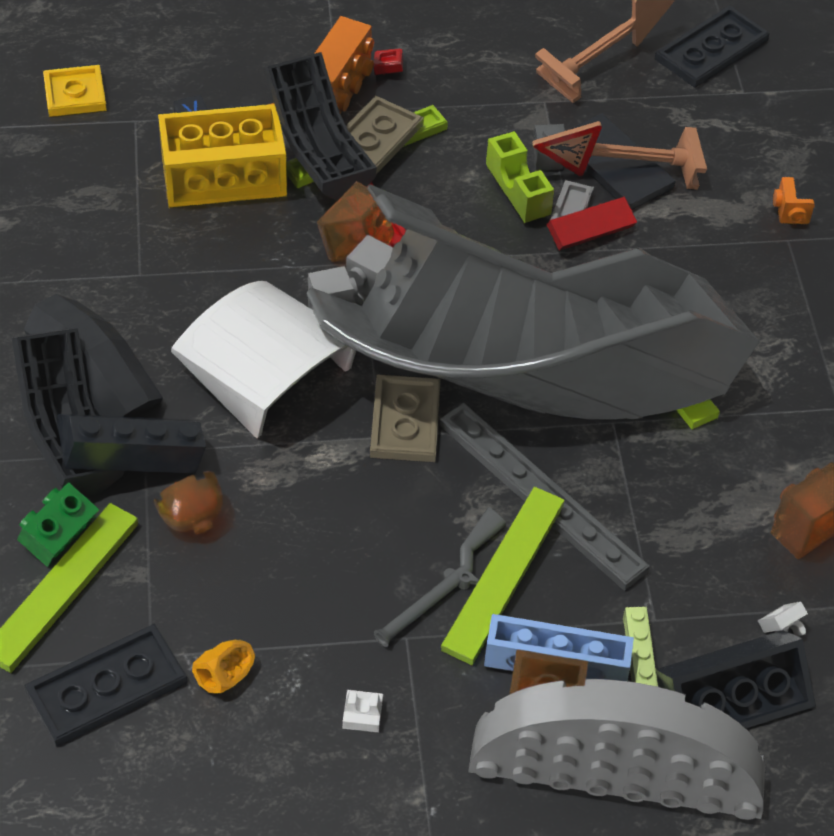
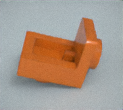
M794 177L781 178L779 189H775L773 193V205L778 207L780 223L809 224L815 206L814 200L797 199Z

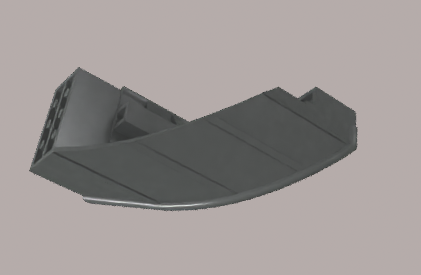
M369 185L367 190L389 222L407 228L400 242L396 243L393 247L389 261L384 269L379 271L376 283L363 305H357L315 288H310L306 293L321 328L346 346L372 359L400 369L433 375L533 412L581 419H639L644 416L670 412L695 405L722 394L725 395L730 388V384L760 342L705 278L656 258L640 248L550 273L503 254L495 248L458 234L454 229L442 225L431 209L373 185Z

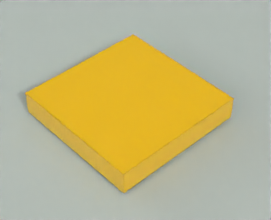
M100 65L43 71L49 117L107 111Z

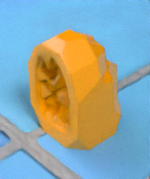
M235 639L222 642L215 648L205 651L195 660L192 672L198 685L208 693H222L234 687L247 676L254 664L255 652L251 644L245 641Z

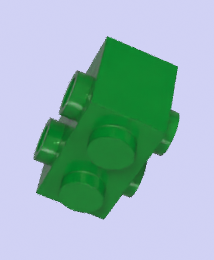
M69 482L61 490L55 487L42 501L45 506L38 513L34 510L29 512L19 524L22 530L17 540L47 567L94 520L99 511L92 502Z

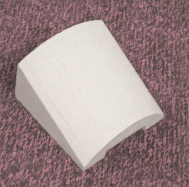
M256 281L237 288L208 308L173 345L171 352L254 437L258 438L262 435L267 410L289 388L328 358H331L345 372L352 367L356 350L346 346L324 331L312 309L267 281Z

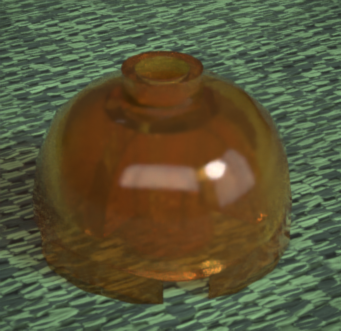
M203 472L205 479L198 481L192 475L176 482L160 493L161 501L158 499L153 500L160 517L166 525L180 532L193 530L195 534L203 533L213 527L212 520L220 514L223 507V493L214 472Z

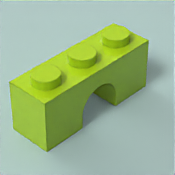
M515 131L488 139L486 165L524 223L551 215L554 188L541 170L529 172L527 165L528 150Z

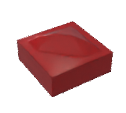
M403 49L376 51L373 65L375 75L403 72Z

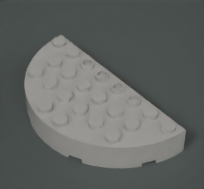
M586 679L585 686L566 687L564 681L539 684L514 692L497 701L493 711L490 713L485 712L481 716L474 732L468 772L476 773L483 778H508L520 784L539 783L550 785L557 790L577 789L587 791L595 796H604L606 794L620 796L632 802L652 801L661 803L669 808L680 806L696 808L707 814L721 812L733 814L745 820L761 819L764 809L765 759L764 755L761 756L758 752V743L750 732L719 709L707 703L701 705L700 708L685 702L684 694L661 687L604 679Z

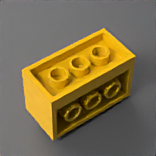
M275 104L158 115L168 207L287 196L286 151Z

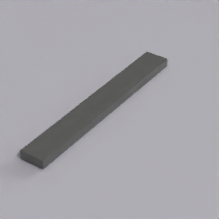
M462 403L440 419L439 426L524 502L534 486L564 499V506L552 527L624 591L648 573L650 566L465 403Z

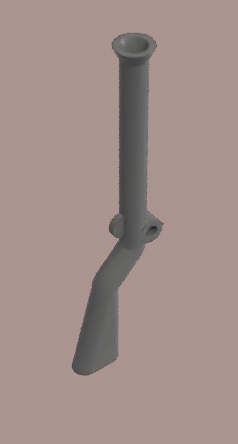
M488 507L465 542L461 545L460 567L456 570L452 568L446 569L443 574V581L384 628L374 630L376 640L382 646L388 647L392 638L457 586L461 589H468L471 584L477 585L479 580L472 574L474 568L473 552L506 527L505 520L492 508Z

